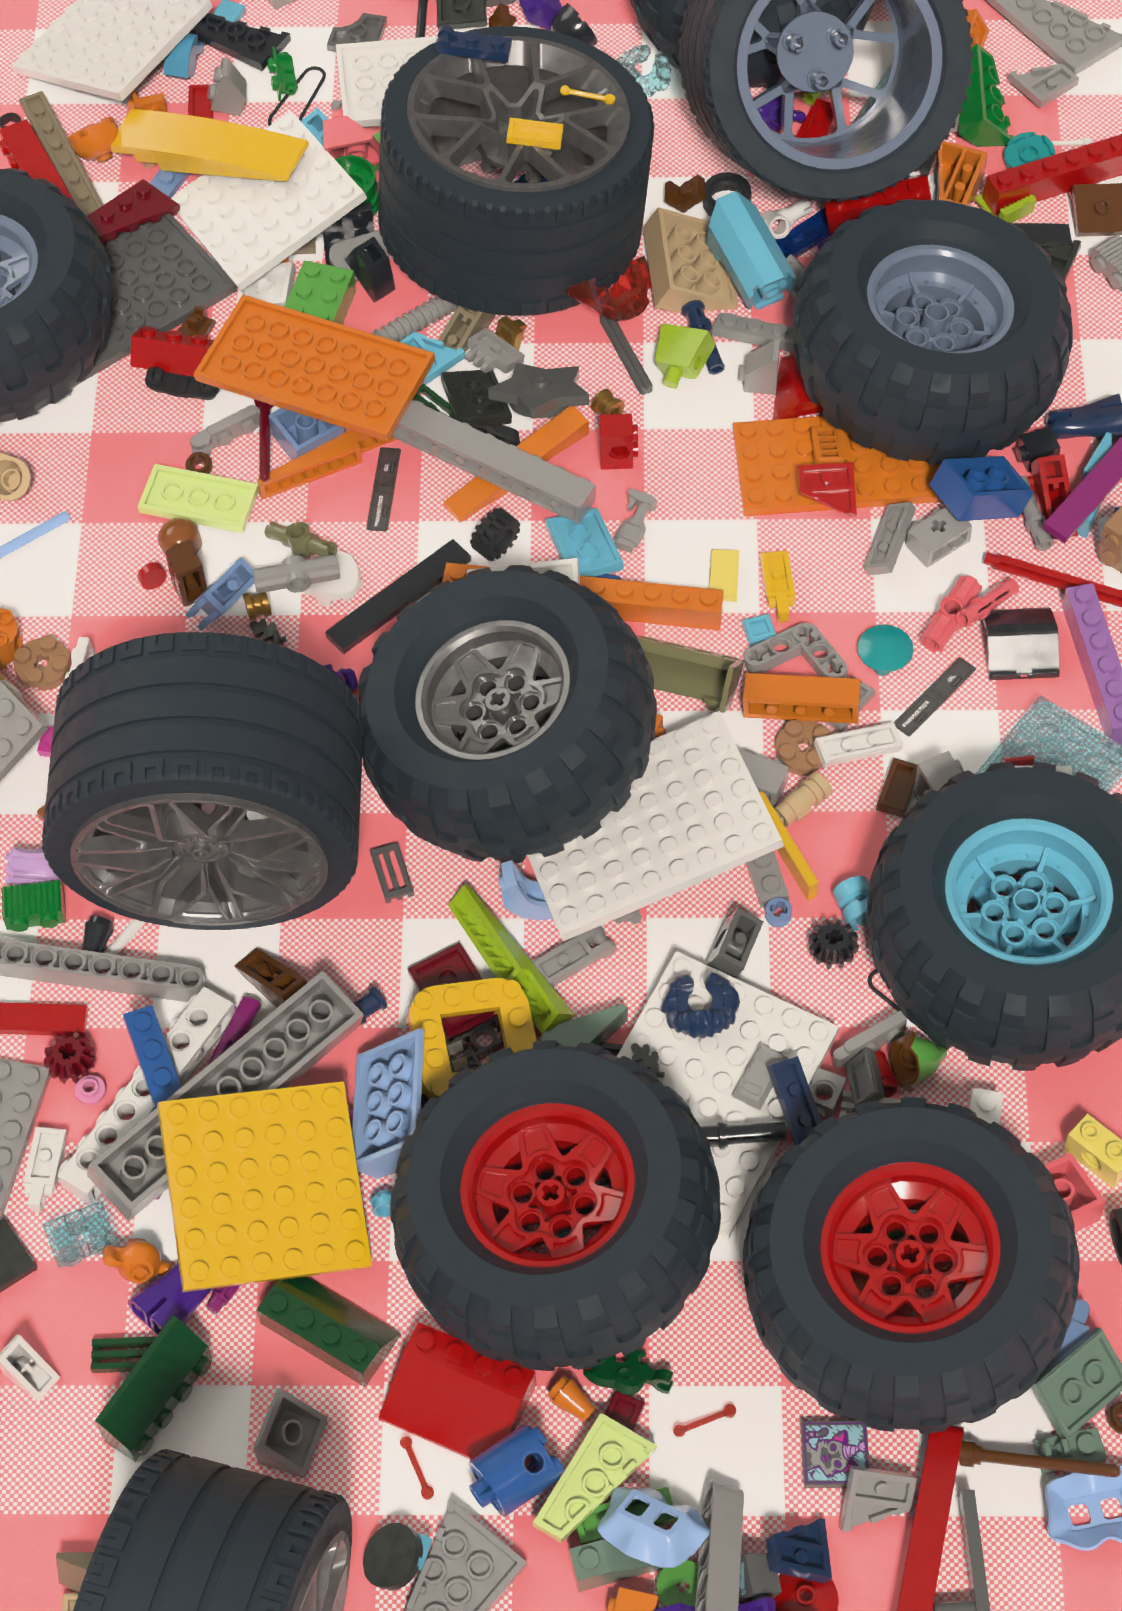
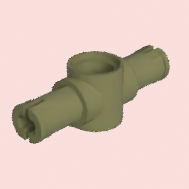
M271 521L270 525L265 527L264 533L266 538L282 542L283 546L291 548L293 555L308 558L314 554L324 557L336 555L337 553L336 543L323 540L317 534L311 533L308 524L305 522H296L286 527Z

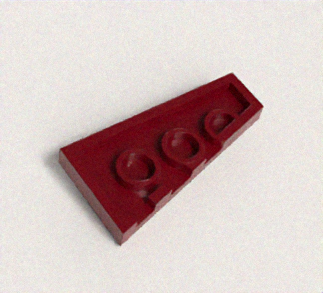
M142 179L86 217L95 227L100 241L104 243L116 238L119 232L137 230L138 225L150 221L152 224L160 221L161 216L165 214H178L180 204Z

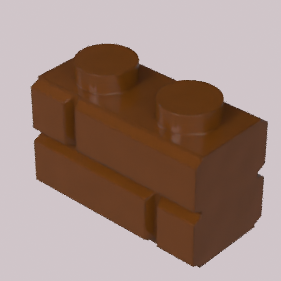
M185 542L168 549L165 552L172 585L183 606H189L195 603L194 600L207 588L202 563L198 555H196L195 549L191 542Z

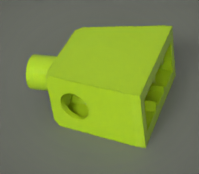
M662 323L655 363L661 373L665 375L662 382L665 386L676 389L681 378H698L716 345L708 330Z

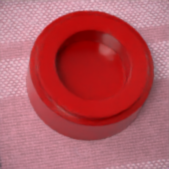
M157 562L144 565L137 575L138 581L147 590L161 586L167 577L166 571Z

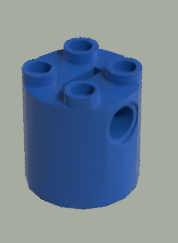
M523 1424L468 1462L469 1468L476 1480L468 1487L482 1508L491 1503L498 1513L505 1518L560 1479L559 1475L564 1472V1468L555 1455L549 1456L544 1448L547 1441L537 1427L532 1429L530 1426ZM528 1455H530L531 1462L529 1466L525 1468V1459Z

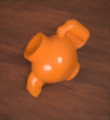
M142 1238L130 1240L123 1248L109 1245L104 1247L102 1251L103 1263L106 1266L117 1268L119 1274L125 1280L132 1283H144L152 1279L156 1274L163 1276L173 1268L171 1264L161 1259L160 1251L153 1244Z

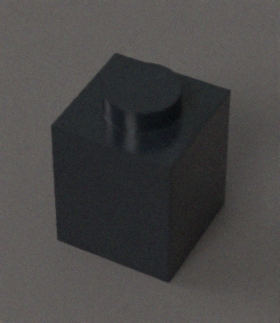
M1051 427L1022 434L1015 452L1018 462L1023 463L1027 472H1031V462L1041 457L1060 455L1061 447Z

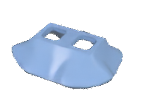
M1118 1465L1121 1468V1474L1116 1478L1070 1472L1048 1482L1045 1488V1497L1048 1506V1535L1050 1539L1082 1551L1094 1550L1109 1539L1122 1543V1517L1106 1519L1100 1504L1102 1500L1116 1498L1122 1510V1465ZM1083 1504L1087 1507L1091 1522L1075 1526L1072 1524L1068 1508Z
M615 1488L612 1493L610 1506L598 1525L600 1535L621 1552L631 1558L661 1568H675L683 1564L698 1550L710 1533V1529L696 1509L687 1505H670L660 1491L652 1488ZM634 1499H639L649 1504V1507L641 1516H636L625 1510ZM662 1513H668L678 1519L669 1530H664L654 1524Z

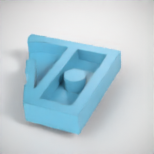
M413 332L400 341L401 343L434 353L435 361L422 382L425 385L465 359L466 355L465 351L459 347L457 350L446 347L444 342L437 339H429L426 335Z

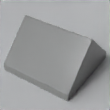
M277 1388L253 1447L257 1462L299 1477H305L328 1417L282 1388Z

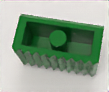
M60 880L44 881L43 883L33 882L32 884L27 883L25 885L15 884L14 886L9 885L8 887L3 886L1 888L2 919L7 930L23 932L28 930L29 927L42 926L43 928H54L59 923H66L65 894Z

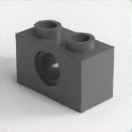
M737 908L724 921L706 965L736 978L746 966L764 921Z

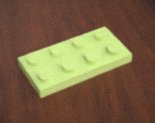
M154 464L137 507L139 513L167 519L183 518L197 525L244 533L259 489L257 483Z

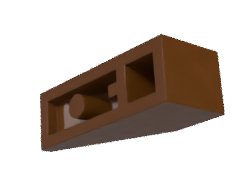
M255 948L234 966L276 1008L307 984L303 976L258 948Z

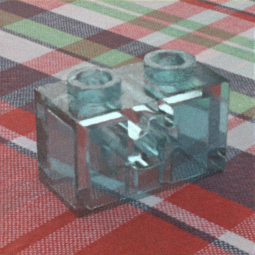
M102 1201L42 1223L58 1268L77 1265L86 1257L94 1254L102 1255V1251L106 1246L118 1245ZM84 1234V1238L79 1240L78 1236Z

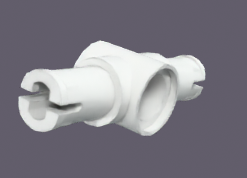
M804 197L787 209L783 207L778 211L769 210L762 217L773 237L782 239L789 234L794 223L807 214L812 213L813 208L810 206L811 204L808 199ZM779 219L778 227L772 230L773 222Z

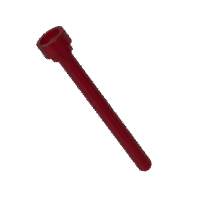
M254 399L255 405L259 408V478L261 481L266 482L270 479V422L268 415H270V409L274 405Z

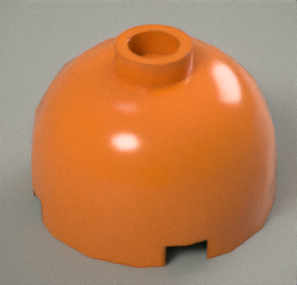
M113 116L101 119V123H92L67 136L66 138L75 154L85 160L97 159L98 163L112 157L110 145L118 135V127Z

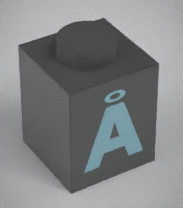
M767 1553L744 1554L741 1556L739 1604L766 1597L773 1599L782 1593L778 1573L769 1571Z

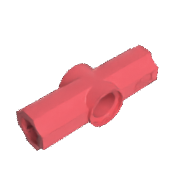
M969 575L960 576L949 595L941 600L938 612L921 636L920 642L925 645L926 649L934 653L937 651L942 652L954 632L962 627L956 620V614L958 611L969 606L970 601L978 597L982 591V585L978 583L976 578Z

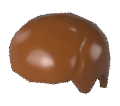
M173 518L161 527L157 535L159 546L164 554L173 546L185 542H191L196 554L202 546V538L198 528L188 519Z

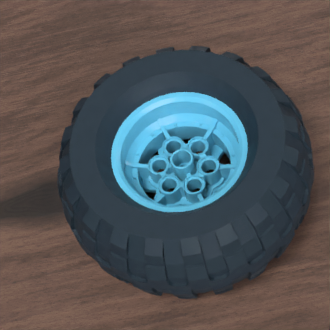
M1000 762L990 764L985 772L974 774L967 770L949 778L948 782L940 790H930L923 795L904 815L900 824L890 832L883 842L876 865L871 874L866 910V928L871 941L873 961L883 982H885L888 989L892 990L891 995L906 1018L911 1023L918 1022L925 1028L929 1039L944 1049L948 1050L953 1046L958 1050L968 1053V1060L981 1065L990 1066L991 1061L1012 1064V1070L1033 1071L1041 1064L1054 1063L1057 1068L1071 1065L1085 1058L1090 1052L1095 1050L1099 1053L1122 1038V794L1117 792L1110 795L1099 788V780L1087 774L1078 772L1076 776L1055 771L1057 765L1034 762L1032 768H1015L1012 762ZM1008 875H1022V876H1021V878L1018 880V882H1016V880H1015L1013 877L1008 876ZM1054 886L1062 891L1065 896L1061 893L1053 892ZM1005 892L1008 896H1002L998 893ZM972 898L981 909L973 913H967V905ZM1054 909L1057 910L1059 913H1051L1048 910ZM987 917H996V918H998L999 920H998V921H992V920L988 919ZM1039 934H1045V935L1049 936L1050 938H1046V939H1045V938H1041V937L1038 936V935H1039ZM1076 935L1070 945L1066 946L1062 937ZM1008 938H1012L1020 942H1011L1010 940H1008Z

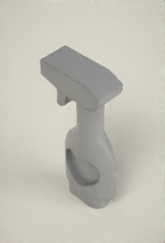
M630 488L627 493V501L629 502L627 511L630 512L635 506L638 508L634 516L625 519L620 524L614 536L616 548L628 553H632L633 549L639 546L645 535L646 527L643 520L647 512H653L657 508V499L655 497Z

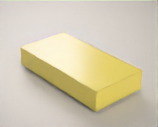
M712 549L709 589L724 590V601L737 602L739 550Z

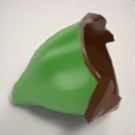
M914 1030L893 1041L889 1052L891 1068L897 1077L898 1085L909 1093L914 1090V1085L922 1083L931 1077L947 1056V1050L929 1040L916 1038Z

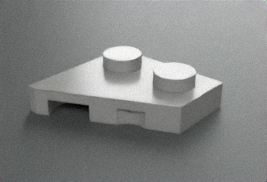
M1060 63L1050 65L1049 67L1031 68V73L1019 75L1017 71H1011L1008 81L1039 108H1042L1077 86L1079 77L1064 64Z

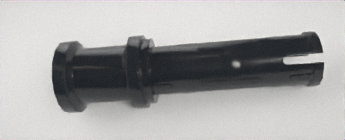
M721 1121L717 1122V1125L700 1126L708 1139L710 1147H718L720 1150H725V1148H728V1145L787 1141L785 1121L726 1126V1123Z

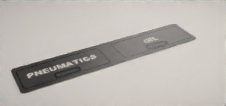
M380 447L366 526L368 531H388L401 454L400 448Z
M958 657L894 721L896 728L910 737L976 671V667L963 658Z

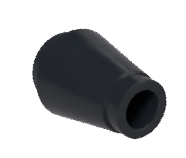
M90 916L89 921H86L84 926L82 950L102 953L113 933V922L101 916Z

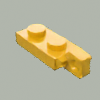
M788 550L760 553L765 594L769 609L776 608L778 623L789 622V607L795 604V590Z

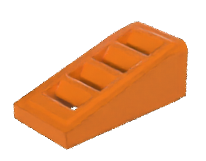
M834 426L811 427L815 464L844 463L839 429H836ZM829 434H833L832 436H818V435H829ZM821 441H834L831 443H819ZM826 448H835L831 450H821ZM826 455H835L832 457H822Z

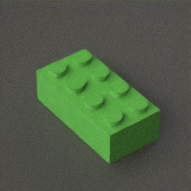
M304 260L285 307L343 325L356 293L354 270Z

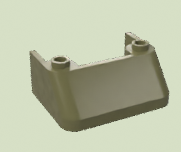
M636 635L652 669L654 689L703 700V703L708 705L707 709L714 712L720 711V713H725L731 708L744 660L660 639Z

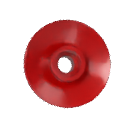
M785 1574L779 1577L782 1593L773 1598L775 1599L776 1611L838 1610V1591L831 1579L826 1583H820ZM807 1591L812 1595V1599L810 1601H803L799 1596L800 1593Z

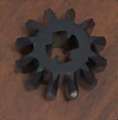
M838 918L835 924H831L825 919L823 926L815 925L813 934L809 935L808 944L810 945L809 954L810 956H816L815 962L817 965L826 962V967L829 970L832 964H836L841 970L844 967V962L851 964L854 961V954H857L859 950L857 943L858 934L857 932H851L852 927L850 923L841 926V921Z

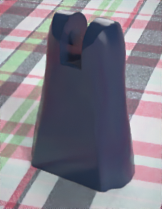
M1118 393L1080 407L1051 411L1046 417L1047 426L1051 427L1056 439L1076 437L1103 438L1106 432L1111 433L1112 438H1121L1122 401L1120 394Z

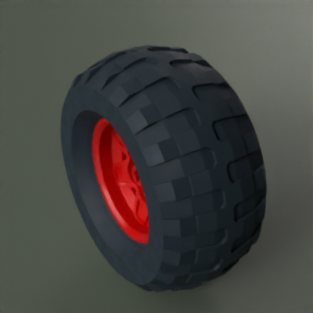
M557 1040L533 1042L532 1049L513 1052L511 1047L496 1051L488 1055L490 1062L479 1066L473 1071L467 1066L449 1080L448 1089L438 1099L431 1097L418 1114L416 1129L413 1134L407 1136L402 1145L396 1168L397 1179H395L390 1201V1219L394 1229V1246L398 1260L414 1293L438 1325L452 1337L467 1343L475 1352L500 1362H503V1360L519 1363L521 1367L528 1369L554 1371L555 1367L568 1366L578 1370L588 1369L601 1365L600 1360L612 1357L622 1352L623 1356H626L644 1346L646 1338L659 1328L662 1330L666 1329L676 1319L685 1306L684 1301L689 1294H694L695 1290H697L710 1265V1253L719 1235L721 1212L719 1176L708 1139L684 1099L669 1086H664L650 1070L624 1055L618 1058L613 1056L608 1050L603 1049V1047L590 1043L580 1042L577 1047L563 1046ZM603 1171L610 1179L612 1189L596 1185ZM545 1173H554L548 1180L540 1179ZM575 1179H585L581 1185H571ZM524 1195L532 1196L528 1202H518ZM498 1206L509 1210V1213L500 1224L498 1221ZM584 1207H593L589 1214H579ZM534 1223L540 1224L537 1230L532 1232L526 1231L529 1225ZM603 1224L601 1229L585 1243L584 1230H592ZM564 1229L571 1230L568 1236L563 1238L557 1237L560 1231ZM545 1243L550 1254L534 1253L525 1249L530 1246L538 1247Z
M901 1097V1102L879 1105L878 1100L854 1106L851 1113L837 1119L832 1116L822 1121L806 1134V1139L799 1145L795 1144L776 1162L771 1170L769 1180L758 1191L749 1214L750 1219L742 1250L744 1285L749 1310L761 1342L779 1365L780 1371L796 1388L804 1390L827 1411L842 1418L850 1417L862 1421L869 1428L894 1432L895 1429L919 1430V1433H935L945 1431L951 1425L963 1422L974 1423L996 1413L1000 1406L1011 1399L1019 1398L1032 1387L1040 1373L1055 1358L1065 1339L1077 1300L1080 1256L1074 1230L1075 1225L1067 1202L1058 1192L1054 1184L1055 1180L1046 1166L1031 1152H1026L1020 1145L1021 1141L994 1121L990 1124L978 1118L975 1112L964 1106L949 1103L948 1107L938 1104H929L925 1098ZM909 1210H919V1211H918L917 1213H915V1214H912ZM872 1224V1233H861L867 1225ZM955 1229L961 1235L964 1242L951 1239ZM892 1231H900L904 1234V1237L901 1240L894 1241L888 1237V1234ZM924 1234H933L937 1237V1240L928 1244L924 1243L920 1237ZM874 1256H880L886 1262L881 1266H873L869 1263V1260ZM939 1262H947L952 1268L947 1272H940L934 1266ZM850 1270L869 1277L862 1293L855 1285ZM968 1280L959 1296L952 1301L947 1285L953 1282ZM893 1284L898 1286L900 1291L895 1295H888L883 1291V1288ZM926 1287L931 1289L933 1294L928 1298H921L916 1294V1291ZM904 1303H909L919 1317H903L892 1313Z

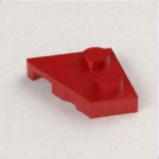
M853 462L799 465L797 467L800 496L851 517L857 516Z

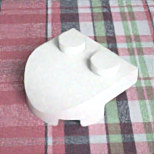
M337 550L335 556L338 561L340 579L311 584L302 593L315 597L318 604L325 607H330L331 602L342 599L344 602L351 599L360 590L362 581L361 572L350 554Z

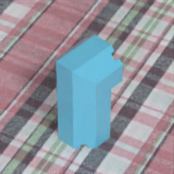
M737 191L718 198L709 223L706 241L715 260L723 263L747 308L752 309L754 305L756 309H763L779 302L784 298L782 293L784 290L788 289L791 292L795 288L797 278L755 204Z

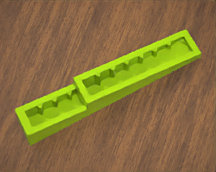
M464 884L448 904V907L495 977L515 980L520 984L529 1002L532 1021L541 1034L547 1030L552 1031L558 1024L571 1020L575 1015L473 889L469 885Z

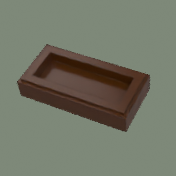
M893 758L877 802L876 810L904 817L914 791L917 764Z

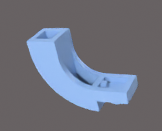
M512 860L501 863L502 876H499V883L504 907L511 913L530 920L553 919L538 881H533L523 876Z

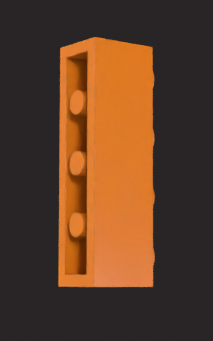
M746 673L743 693V717L858 724L861 679Z

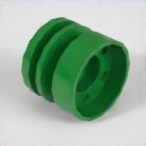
M345 155L336 158L337 163L363 190L368 198L362 203L371 202L374 217L378 212L379 192L374 167L368 160L360 156Z

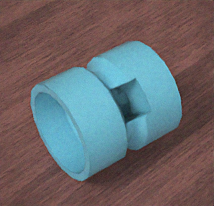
M865 876L848 878L839 883L833 890V897L839 909L843 911L842 916L846 924L850 923L851 931L853 932L859 930L857 925H866L869 880Z

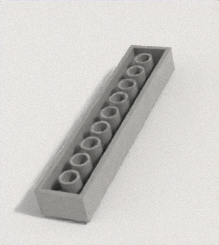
M322 970L166 1101L287 1088L360 1026L364 1014ZM158 1108L88 1164L87 1177L128 1221L168 1189Z

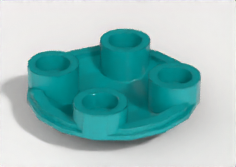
M876 625L868 628L860 636L857 643V653L862 662L869 668L874 669V672L880 676H886L890 672L903 668L913 658V642L909 635L899 627L892 625Z

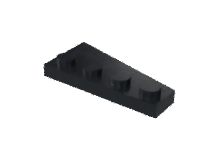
M207 13L189 32V34L198 35L199 41L205 42V44L261 71L268 65V58L272 57V47H275L276 54H279L291 41V36L288 32L282 31L281 34L271 32L270 28L263 26L257 29L249 27L247 22L239 20L237 22L226 21L225 17Z

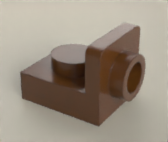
M698 174L685 181L681 186L676 185L670 180L665 183V202L682 213H685L705 199V178Z

